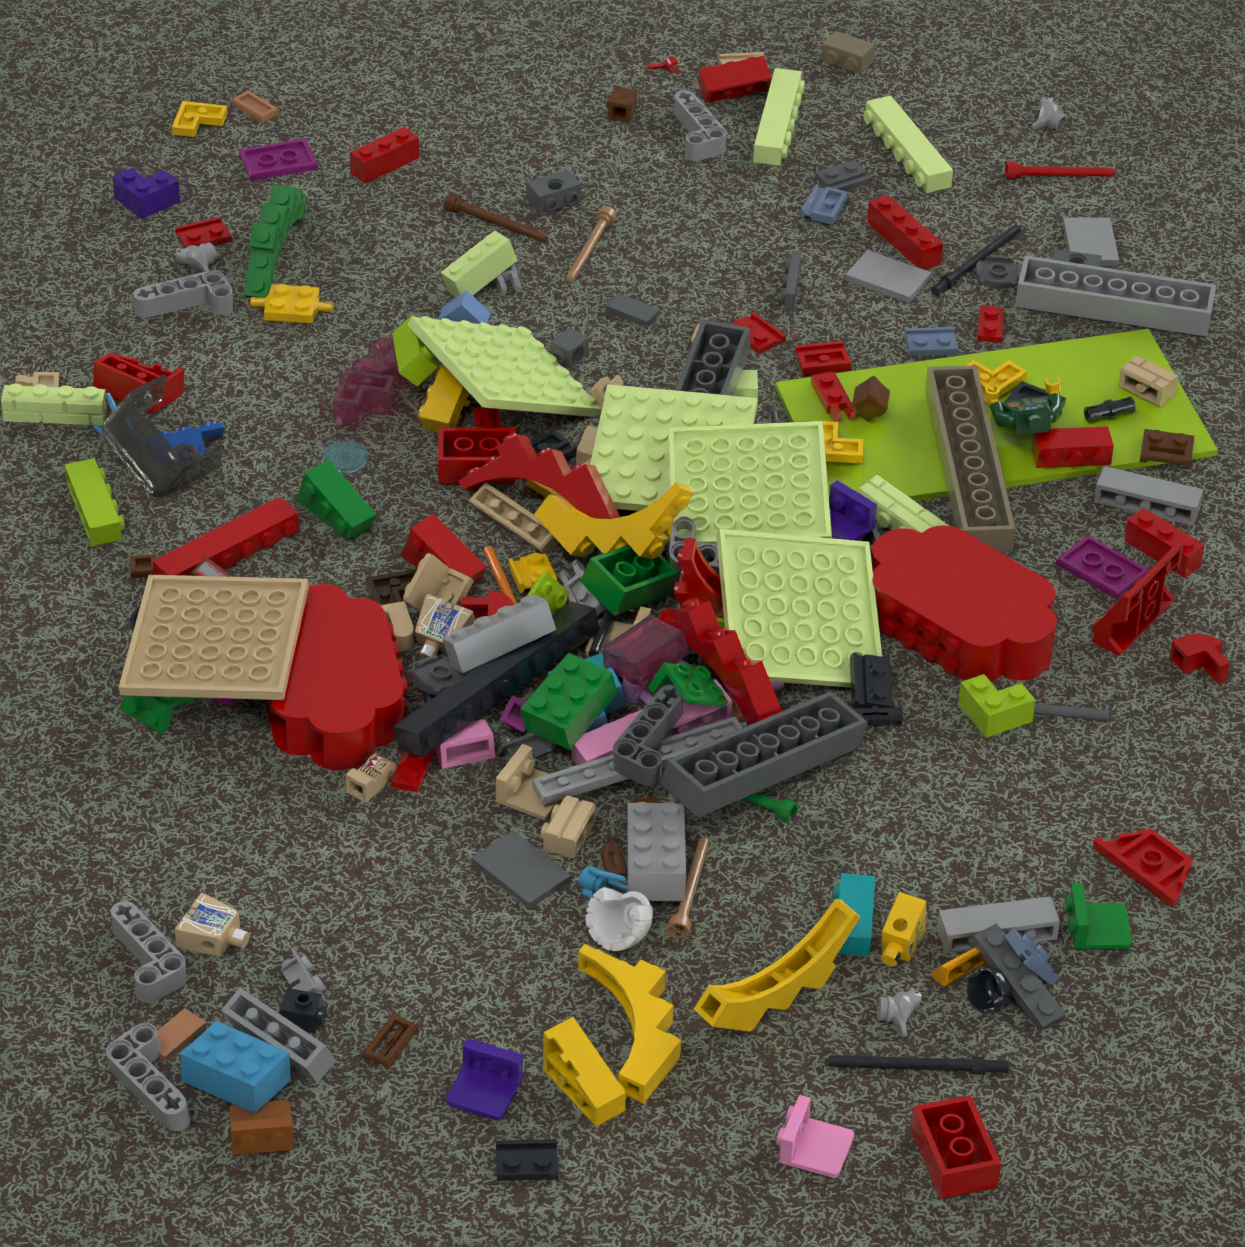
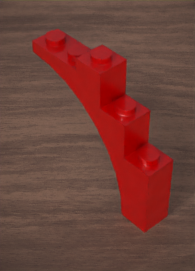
M516 433L503 439L504 443L496 447L500 455L489 458L486 461L487 464L481 468L476 467L465 473L466 477L459 480L462 489L467 491H476L485 482L491 484L512 479L531 480L553 489L568 500L577 510L592 518L615 519L620 517L596 466L580 463L570 470L562 451L547 448L536 455L528 436Z
M685 538L684 547L679 549L678 564L682 565L680 581L675 583L674 596L679 598L680 608L683 607V602L692 598L709 600L715 616L724 619L720 575L707 563L700 552L696 539Z
M689 599L682 603V608L674 610V608L663 610L658 614L659 618L651 621L654 632L666 633L679 639L708 663L731 693L747 726L782 712L762 660L746 658L736 630L720 628L709 600Z

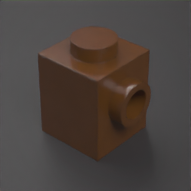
M615 87L612 95H608L606 101L608 119L630 122L637 108V90Z
M872 376L855 387L852 406L867 421L872 420L876 416L880 417L888 409L890 390L875 376Z

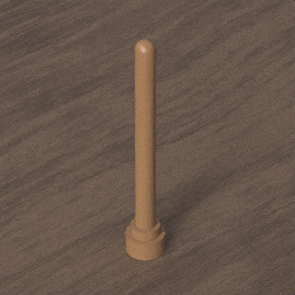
M603 206L599 209L596 215L597 224L566 276L568 283L575 282L605 227L613 225L617 217L613 208Z
M702 837L698 841L686 881L685 901L680 902L677 914L669 919L667 925L669 936L675 937L676 933H681L680 938H687L689 936L691 921L688 915L709 847V840L706 837Z

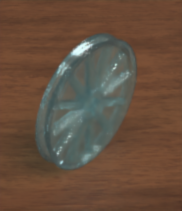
M349 440L337 441L325 448L323 462L330 460L340 473H353L367 465L369 454L366 447L358 442Z

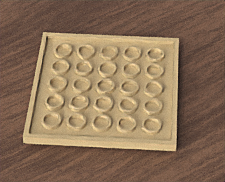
M148 575L119 684L120 695L284 700L309 589L308 579Z

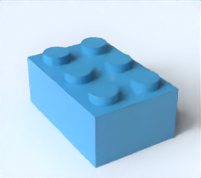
M218 1021L214 1022L180 1053L182 1082L254 1114L291 1080L290 1052Z

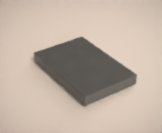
M514 830L471 857V864L528 909L571 882V875Z

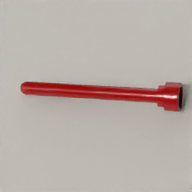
M1006 161L1005 163L1006 180H1016L1021 175L1114 176L1116 173L1114 168L1021 166L1016 161Z

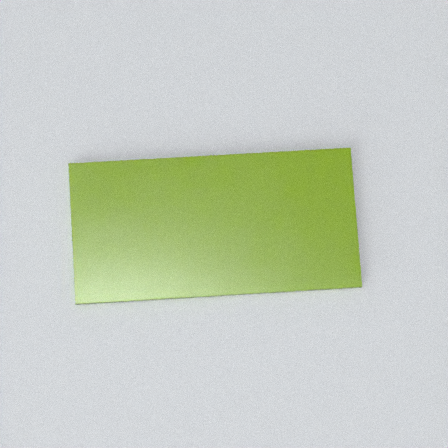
M1142 329L836 373L851 402H853L855 387L872 376H875L890 390L887 411L882 416H876L870 421H867L856 409L855 419L848 420L844 411H840L841 421L838 422V438L863 439V462H826L828 496H830V485L837 480L858 492L861 486L869 483V480L878 475L914 501L947 497L948 492L925 392L927 367L965 366L972 360L979 362L992 371L1009 360L1027 370V379L1023 382L1046 390V377H1048L1050 384H1055L1058 376L1061 385V391L1058 394L1066 398V403L1062 409L1061 417L1051 424V429L1108 426L1114 444L1111 465L1036 468L1031 450L1033 434L1015 435L1005 428H1000L997 426L992 415L991 404L986 403L1006 488L1100 474L1104 466L1126 470L1166 464L1147 460V463L1140 462L1144 429L1195 436L1192 460L1217 456L1218 449L1179 381L1175 395L1161 407L1118 386L1121 368L1136 355L1151 361L1165 370L1173 372L1150 330ZM811 377L776 382L775 389L790 422H834L829 413H826L811 385ZM1017 386L999 397L998 401L1004 402ZM1130 396L1135 401V412L1121 414L1111 420L1106 418L1090 423L1085 420V407L1099 405L1109 399L1116 401Z

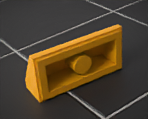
M975 947L931 972L930 975L939 984L946 986L985 965L987 961Z

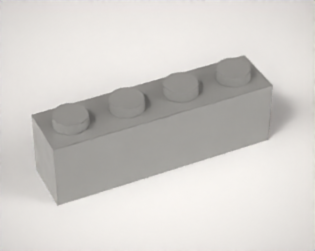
M1104 466L1096 484L1094 502L1134 512H1139L1145 508L1160 518L1194 526L1201 508L1204 489Z
M528 595L522 598L520 603L513 606H504L498 609L497 613L492 616L480 617L474 621V624L466 628H456L450 632V635L442 639L451 667L464 673L556 630L548 601L536 595Z
M1051 897L939 910L937 930L945 953L969 951L975 948L971 942L973 936L996 923L1005 935L1014 929L1022 936L1028 934L1034 942L1055 940L1058 937L1060 920Z
M242 988L238 989L221 1010L231 1025L241 1032L290 1052V1066L317 1084L336 1062L325 1044Z

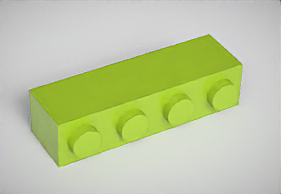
M95 458L65 464L66 483L91 546L122 540L121 531L125 530L122 515H117L119 513L117 502L115 499L111 500V487L109 483L105 484L106 478L103 468H98Z

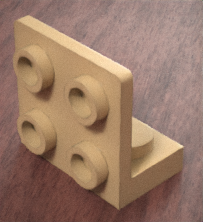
M522 744L496 777V802L541 820H546L552 813L554 806L561 800L546 805L541 803L532 787V779L548 775V773L534 768L535 762L532 760V747Z

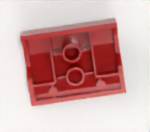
M1178 541L1143 577L1137 579L1135 585L1129 591L1123 593L1121 599L1115 605L1112 604L1109 607L1107 614L1102 619L1096 620L1092 628L1094 644L1120 656L1175 600V597L1165 586V579L1171 570H1177L1180 567L1183 542Z

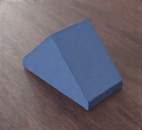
M466 290L443 306L438 320L446 318L456 322L465 320L475 324H480L481 322L488 324L491 313Z

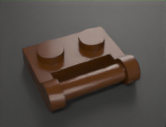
M1144 429L1140 462L1147 463V460L1183 465V468L1190 469L1195 436Z

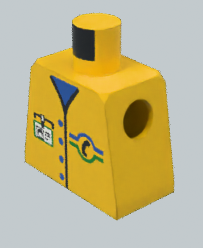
M901 892L898 893L882 931L883 954L881 961L884 964L894 967L899 959L907 962L911 959L926 931L925 900Z

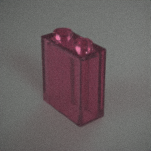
M650 615L601 647L604 667L606 669L612 667L616 675L640 687L655 677L664 662L675 664L690 654L683 631Z

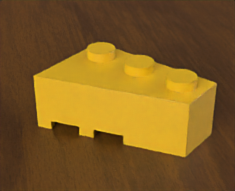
M443 363L435 371L434 384L428 387L427 401L425 405L420 407L418 414L422 428L437 433L439 432V427H456L462 418L460 413L463 406L468 407L470 401L467 400L470 393Z
M574 1017L544 1032L543 1071L595 1126L625 1111L627 1094L624 1087L617 1081Z

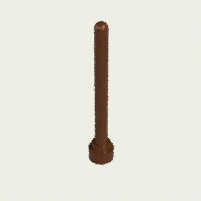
M449 193L445 200V210L450 212L463 211L541 242H545L548 239L546 233L466 203L462 196L456 193Z

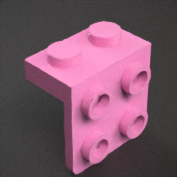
M799 1095L795 1106L790 1105L787 1111L786 1128L781 1127L777 1136L776 1145L780 1146L779 1163L836 1178L840 1175L854 1140V1132L847 1128L809 1118L811 1098Z

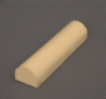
M486 482L470 498L469 503L541 553L548 554L559 545V541L534 514Z

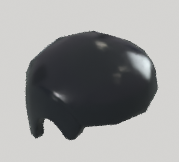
M989 966L980 968L977 973L968 977L966 991L973 1008L981 1013L998 1010L1007 1003L1010 996V985L1008 978L1001 969Z

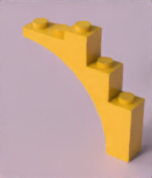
M674 483L662 497L645 509L629 516L615 519L592 518L577 510L565 498L549 494L534 515L570 555L586 558L587 555L593 552L595 545L603 554L630 545L640 557L655 559L664 551V546L670 540L664 534L665 530L673 525L677 515L689 505L690 499L695 492L690 486Z
M835 899L811 931L788 953L757 974L741 981L725 985H709L694 1010L712 1027L752 1031L767 1008L786 1010L790 1007L802 987L820 989L824 986L836 967L832 961L861 916L842 900Z
M584 944L578 951V969L593 977L611 991L624 1007L631 1022L634 1043L629 1058L619 1072L618 1082L624 1087L628 1097L644 1104L679 1060L681 1052V1039L666 1033L673 1023V1005L664 999L658 998L665 990L666 971L643 960H640L634 967L625 961L605 954L599 949Z

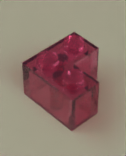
M393 336L369 341V357L352 360V382L359 397L407 387V379L399 373Z
M345 370L334 398V424L359 427L364 412L389 415L395 401V376Z

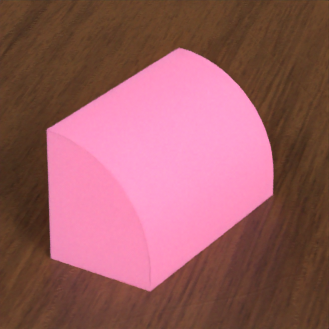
M485 719L471 722L435 748L442 769L495 758L493 732Z

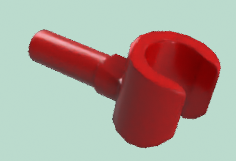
M673 56L666 58L665 62L647 64V69L667 68L669 73L679 72L680 70L677 65L679 63Z

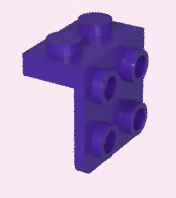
M467 1038L463 1045V1067L446 1097L447 1105L494 1120L502 1119L523 1079V1055L512 1050L502 1049L485 1042Z

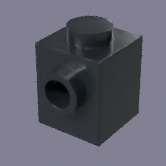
M287 988L279 1009L280 1015L305 1032L315 1033L318 1024H324L326 1018V1007L322 1006V994Z

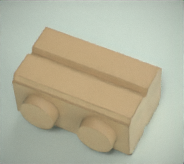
M1136 355L1121 368L1118 386L1161 407L1175 395L1178 375Z
M568 795L564 797L560 805L556 804L554 806L550 823H544L540 838L543 839V849L575 859L596 822L595 804L585 800L579 801L578 798Z

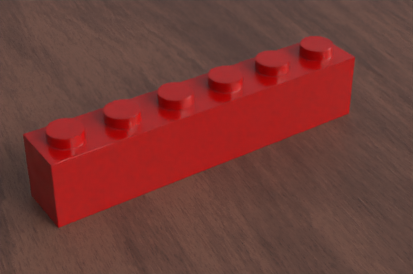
M278 497L153 560V575L191 576V572L205 557L222 569H228L234 563L244 558H250L255 552L265 547H271L275 542L287 536H293L299 530V513L285 500Z

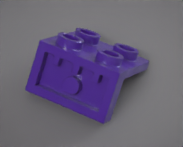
M838 480L832 483L829 496L832 539L857 541L875 528L877 504Z

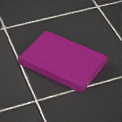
M306 139L239 150V157L250 181L318 170V164Z
M1089 535L1056 559V565L1116 600L1121 599L1123 593L1129 591L1135 585L1137 579L1143 577L1149 571L1147 568Z

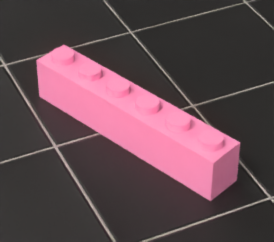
M714 679L715 683L723 690V694L728 700L725 707L690 704L683 699V714L664 738L732 718V699L716 679ZM642 710L628 714L621 719L604 724L597 729L583 734L571 748L574 762L580 765L612 755L614 743Z

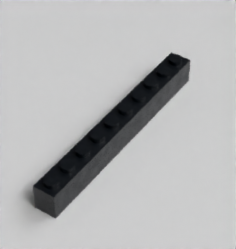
M571 601L552 615L556 627L555 631L478 666L394 725L398 750L424 757L596 634L599 627L596 608Z

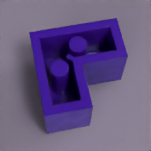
M133 168L113 176L114 198L140 219H144L180 202L179 181L165 170L146 179Z

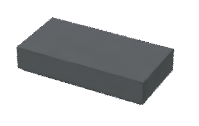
M620 293L606 305L607 312L646 328L660 315V309Z

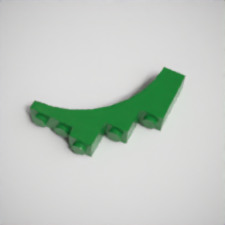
M273 184L270 204L263 203L260 223L253 222L249 243L251 252L244 289L245 296L265 298L269 294L285 237L293 223L298 219L303 220L307 196L296 187Z

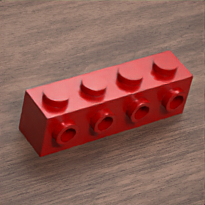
M889 195L869 201L867 223L915 267L927 270L941 265L943 243L901 207L898 202Z

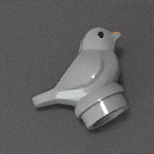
M1043 97L1040 100L1039 118L1032 124V130L1049 127L1051 130L1058 131L1059 128L1065 125L1067 116L1053 102V97Z
M208 242L200 244L199 247L191 245L186 249L177 248L175 258L178 263L187 264L191 268L206 272L209 271L208 265L213 264L218 259V254L214 246Z
M911 987L908 992H898L894 997L889 995L879 997L877 1002V1020L884 1021L885 1023L892 1022L899 1029L901 1037L906 1038V1023L914 1009L920 1005L922 1001L921 993Z

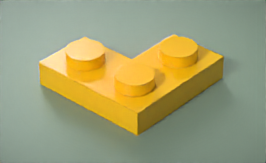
M182 101L172 125V135L195 137L200 124L223 126L227 116V106Z
M975 360L965 365H977L983 394L986 386L988 391L993 392L994 385H998L1000 387L999 397H1001L1021 381L1027 379V370L1009 360L993 371Z
M823 421L826 462L862 463L863 439L838 438V422Z

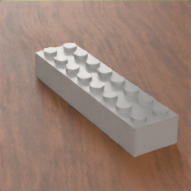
M1025 256L1018 281L1015 307L1207 337L1216 285Z

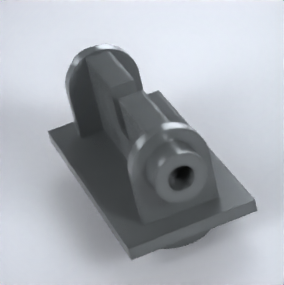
M528 731L525 736L520 738L513 736L504 740L501 743L497 756L504 755L502 759L506 766L522 744L532 747L534 759L551 753L552 749L556 748V744Z

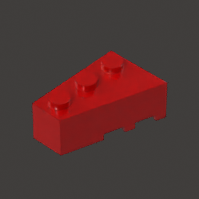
M109 353L94 362L93 387L105 389L106 393H110L112 397L142 409L146 413H156L175 401L184 392L185 369L177 368L176 372L162 369V364L154 363L153 367L139 364L140 359Z

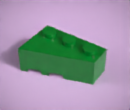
M330 460L304 473L296 501L339 535L349 541L373 527L377 514Z

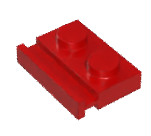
M221 217L175 227V233L185 249L191 245L199 247L200 244L208 242L213 246L232 242V235L225 224L221 222Z
M754 312L748 318L745 316L731 323L732 325L750 328V348L759 355L786 341L785 334Z
M843 341L795 346V356H797V362L802 375L850 371L851 361L846 348L843 346Z

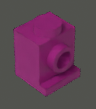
M512 696L499 720L504 722L509 728L524 733L525 726L521 707L526 702Z

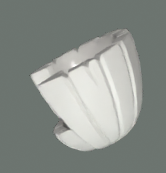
M601 888L593 895L594 898L590 899L589 907L586 909L588 913L586 914V925L590 928L588 931L593 940L598 942V945H602L603 948L612 951H622L635 946L648 933L653 918V907L642 893L629 891L622 894L613 889Z

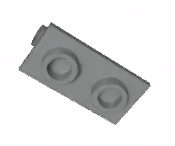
M294 948L291 949L295 957L283 961L281 972L288 983L293 987L292 989L322 994V1000L326 1002L327 999L322 993L326 989L325 985L317 974L312 976L310 973L314 970L312 963L306 955L300 957Z

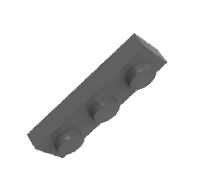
M792 250L791 260L786 259L780 303H785L784 311L794 312L802 251Z

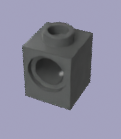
M568 328L551 341L550 354L556 357V361L560 365L570 369L588 355V337Z

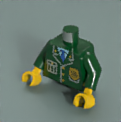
M1058 376L1055 384H1050L1048 377L1045 379V389L1049 396L1000 402L998 401L1000 387L994 385L993 392L988 391L987 386L985 387L983 398L986 403L991 404L990 409L997 426L1005 428L1015 435L1051 431V424L1055 423L1062 415L1061 397L1058 394L1061 391V385Z

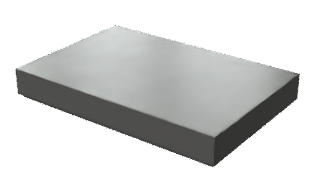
M1110 217L1063 218L1068 251L1102 255L1101 266L1119 265Z
M867 250L847 272L845 280L910 303L930 280L931 272Z

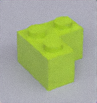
M983 674L961 682L958 704L987 738L1033 722L1036 700L1022 683L998 691Z

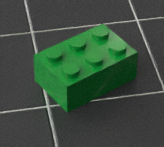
M630 545L590 558L580 582L615 616L669 596L679 572L673 570L670 563L661 554L655 559L640 557Z
M568 653L521 707L525 730L571 750L617 695L613 673Z

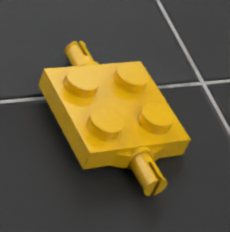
M271 284L269 294L265 298L251 297L250 307L265 308L264 320L313 324L314 316L318 312L333 313L334 308L333 302H319V288L310 286Z

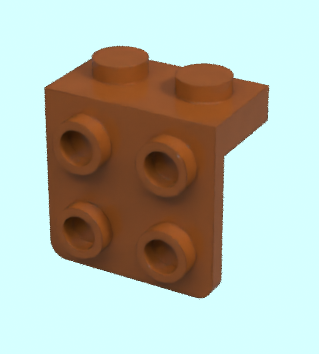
M268 1101L256 1114L234 1104L230 1106L233 1155L294 1150L293 1122L289 1101Z

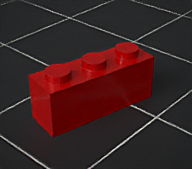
M764 56L749 57L736 62L729 61L717 66H706L703 69H699L698 85L705 103L769 91L772 76Z
M403 127L351 151L350 173L366 184L418 159L419 137L406 127Z
M1108 426L1055 428L1047 432L1033 433L1031 445L1036 468L1111 465L1114 449Z
M1145 508L1127 519L1124 541L1158 562L1178 541L1184 543L1181 564L1177 570L1172 571L1186 578L1201 567L1204 544Z

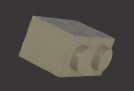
M835 31L823 43L822 61L862 74L874 60L875 44Z

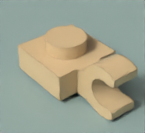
M34 372L33 377L17 375L15 383L24 386L45 385L47 387H59V372Z
M616 375L612 380L608 376L600 379L590 390L595 398V402L601 408L603 407L607 384L620 386L624 384L619 375Z

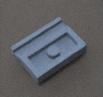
M816 184L801 209V218L809 216L811 220L833 225L847 201L848 192L830 187L822 189Z
M906 328L905 337L909 356L958 355V345L953 332L954 328Z
M1012 929L1005 935V938L1018 956L1024 960L1023 963L1050 985L1060 979L1053 972L1054 969L1047 961L1050 958L1048 952L1040 944L1036 945L1028 934L1022 936Z

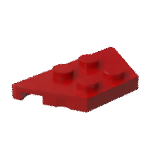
M1152 828L1139 830L1136 833L1118 834L1115 840L1103 841L1102 837L1094 839L1093 848L1170 907L1176 906L1192 867L1193 859Z

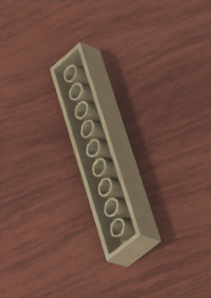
M977 365L927 367L925 392L955 527L1000 553L1013 552L1016 528L986 402L983 398L984 394Z

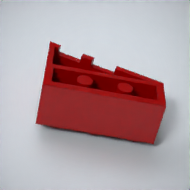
M434 514L410 529L400 556L418 568L420 561L424 559L426 554L430 553L449 568L473 579L472 586L482 580L487 567Z

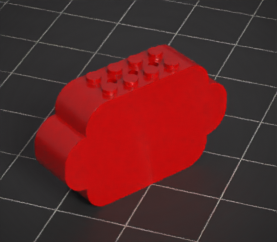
M934 526L922 533L907 528L893 529L883 534L873 543L871 553L872 581L875 588L879 629L884 635L892 636L900 641L904 647L915 650L927 661H933L943 667L947 673L954 674L965 681L983 674L990 682L997 680L1001 676L1013 680H1030L1039 676L1050 666L1057 618L1053 612L1055 589L1048 580L953 526Z
M309 585L284 700L265 699L273 741L278 749L295 756L310 755L318 766L328 770L339 771L362 767L376 753V746L387 745L396 740L394 725L404 719V714H408L406 697L403 698V694H408L406 678H401L403 675L401 659H396V657H399L397 641H392L394 639L393 624L387 622L385 611L380 604L366 598L349 599L342 589L333 585Z

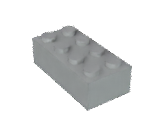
M628 803V892H640L647 897L648 901H685L684 805L682 803Z

